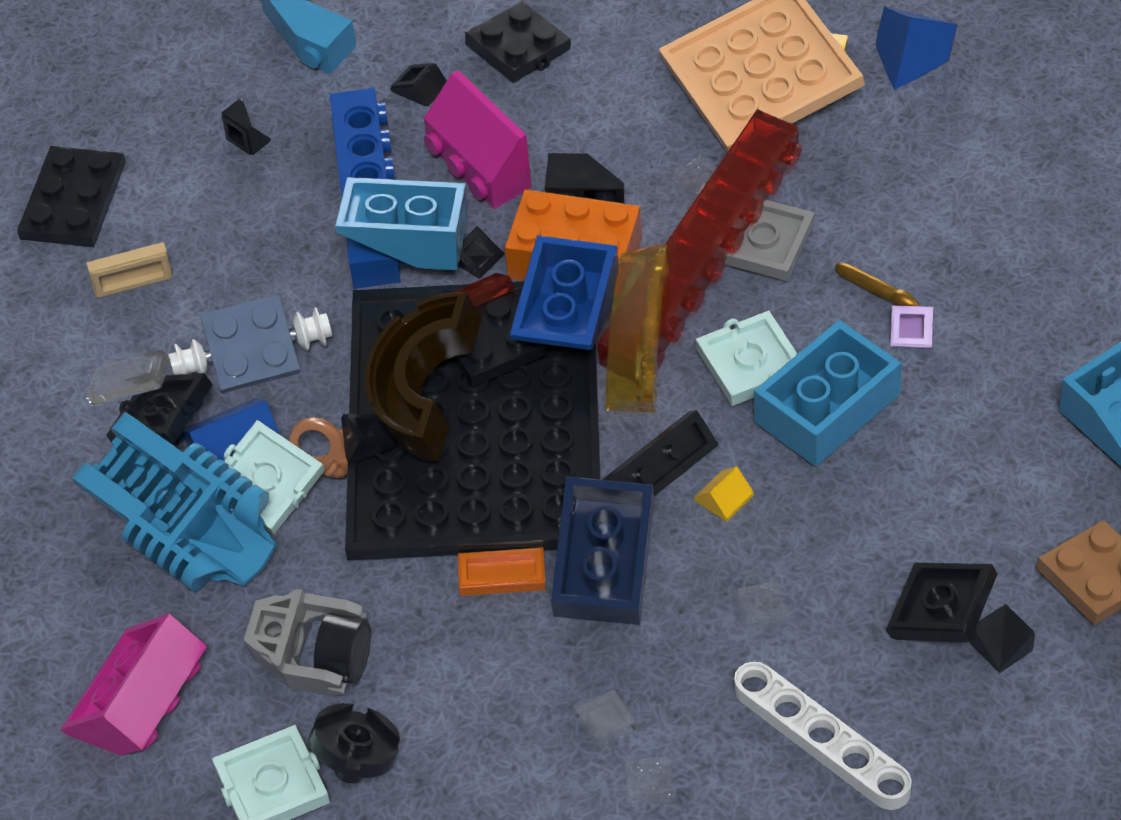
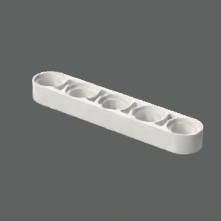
M749 662L738 668L734 677V691L741 703L877 806L883 809L894 810L907 804L911 795L912 780L904 767L769 666L761 662ZM758 677L763 679L767 685L761 691L751 692L746 690L742 683L748 678ZM791 702L796 704L800 711L795 716L783 717L775 709L781 703ZM822 727L831 730L834 737L828 742L819 743L812 740L809 734L815 728ZM859 753L864 755L869 762L863 768L853 769L848 767L843 760L849 754ZM893 779L903 785V790L896 795H886L878 789V785L884 780Z

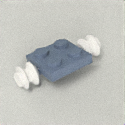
M279 294L200 314L208 347L205 348L206 353H204L202 345L195 339H192L189 349L181 350L177 344H174L176 352L168 355L174 375L194 372L205 373L206 375L208 371L207 361L209 364L213 363L222 394L299 374L300 367L293 342H296L297 339L298 345L305 351H309L310 342L317 340L326 347L325 338L332 337V332L327 314L319 315L316 307L313 310L312 317L304 319L299 312H296L293 319V330L292 325L288 326L281 299Z

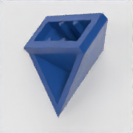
M884 6L875 44L894 90L949 61L958 24Z

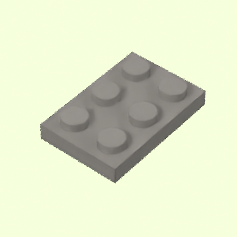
M703 183L675 240V251L789 281L815 224V212Z

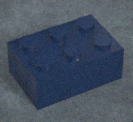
M566 476L551 596L553 616L640 625L654 506L653 485Z

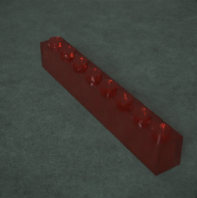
M757 109L599 340L598 353L601 366L641 384L650 372L656 373L664 360V351L670 342L675 343L678 341L684 330L686 318L690 312L695 313L698 311L704 300L705 290L710 282L716 283L724 270L727 254L738 251L743 242L745 230L750 223L755 224L762 214L765 200L769 194H776L787 167H793L798 161L802 151V145L799 144L798 126Z

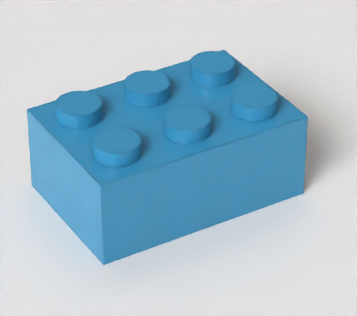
M838 320L754 390V422L817 467L900 395L902 363L844 322Z

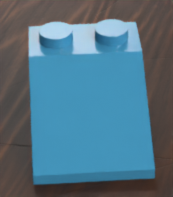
M347 177L335 225L336 233L416 268L438 271L458 270L467 223L466 183Z

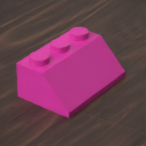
M459 70L453 72L424 117L426 132L424 143L433 156L439 155L446 162L449 171L454 177H461L469 185L476 199H484L493 209H496L523 193L524 189L532 188L527 135Z
M170 613L126 628L60 731L121 756L136 751H144L157 737L158 731L155 728L162 717L168 715L179 702L180 697L177 694L183 684L198 672L201 666L199 659L207 646Z

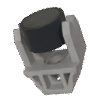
M297 589L285 596L274 595L256 600L243 641L254 660L289 688L336 696L344 695L346 683L356 684L363 676L370 652L371 628L366 619L367 614L363 612V606L344 599L304 594L303 590ZM311 620H319L322 622L315 642L314 668L299 666L298 662Z

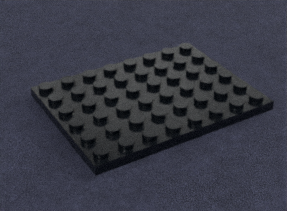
M524 281L353 290L349 414H376L366 393V364L375 341L396 316L402 319L418 308L416 303L436 295L453 292H467L473 304L476 305L508 291L518 305ZM596 342L592 350L544 344L546 356L475 387L471 386L453 357L440 362L428 374L421 393V397L435 402L449 425L439 461L433 462L418 458L402 449L393 440L394 446L392 449L355 463H348L345 538L347 560L458 555V553L541 547L544 550H557L566 476L601 480Z

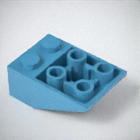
M1121 342L1062 379L1059 411L1119 466H1121Z

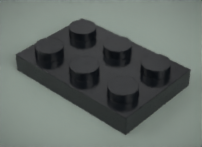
M50 146L17 229L19 239L94 248L126 164L124 153Z

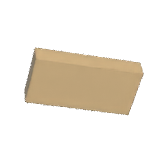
M164 242L86 262L94 293L98 298L173 277Z

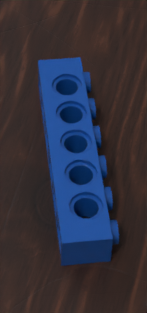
M375 88L329 94L341 197L343 196L347 177L395 180L392 157H384V153L391 152L389 130H381V126L388 125L385 102L377 103ZM346 237L354 289L401 283L399 267H407L406 263Z

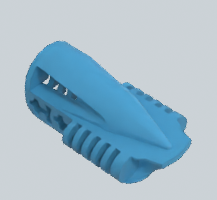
M126 412L121 415L111 428L116 435L111 442L113 447L100 464L94 463L91 466L84 462L71 478L79 488L128 522L122 532V540L125 543L133 545L134 549L139 553H145L147 559L154 563L157 562L158 567L164 571L169 570V575L177 580L181 579V583L191 591H198L209 579L215 582L226 580L245 587L265 568L277 547L275 541L265 530L264 520L260 516L269 500V493L256 484L253 485V482L247 477H241V473L234 468H229V464L225 461L217 460V456L210 451H206L205 447L201 444L193 443L182 452Z

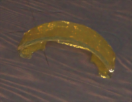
M667 244L651 245L622 253L620 256L610 320L606 410L656 413L657 391L655 390V381L658 371L656 361L662 296L666 285L665 278L669 275L670 265Z

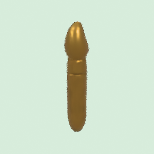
M840 262L834 267L836 272L847 281L892 302L894 306H919L917 300L908 291L897 290L885 281L853 265Z

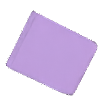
M892 305L890 347L932 348L933 307Z

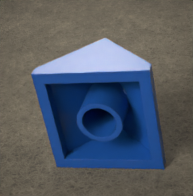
M254 398L185 427L182 436L188 447L197 442L205 447L206 451L215 454L217 460L225 461L224 453L227 448L232 444L237 446L257 420L279 435L280 433L267 401ZM232 451V452L230 453V456H231V457L233 456V454L235 453V451Z

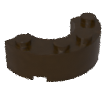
M467 292L445 293L424 299L416 303L417 309L402 319L396 316L375 341L366 364V393L380 421L393 440L402 449L427 461H439L449 425L435 402L421 397L422 386L428 374L440 362L455 355L471 354L482 318Z

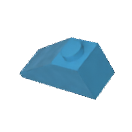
M261 0L264 14L300 61L310 68H318L331 74L356 47L353 21L306 0Z

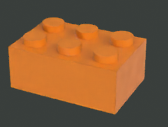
M524 189L505 245L508 278L525 281L537 235L617 245L620 277L615 294L624 296L642 239L640 206Z

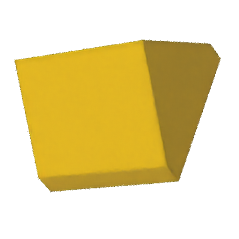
M738 466L720 471L694 496V501L727 522L754 496V492Z

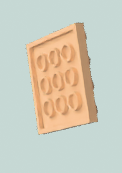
M752 0L659 48L661 59L729 156L865 86L862 73L806 0Z

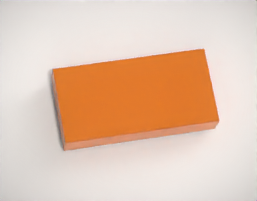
M544 548L458 553L460 596L546 590Z

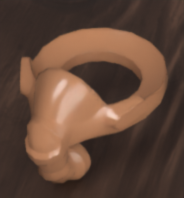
M317 417L305 418L296 423L290 432L289 441L301 449L299 437L302 433L309 430L323 433L329 439L330 450L324 456L312 457L323 464L325 468L323 474L325 476L341 479L347 476L348 461L345 456L343 430H338L329 421Z

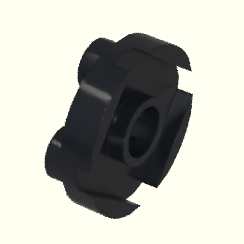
M340 703L328 706L318 713L307 742L308 748L323 764L335 770L336 776L346 783H357L361 780V777L372 778L387 773L393 768L399 752L400 735L395 725L378 711L368 708L366 714L352 711L354 704Z

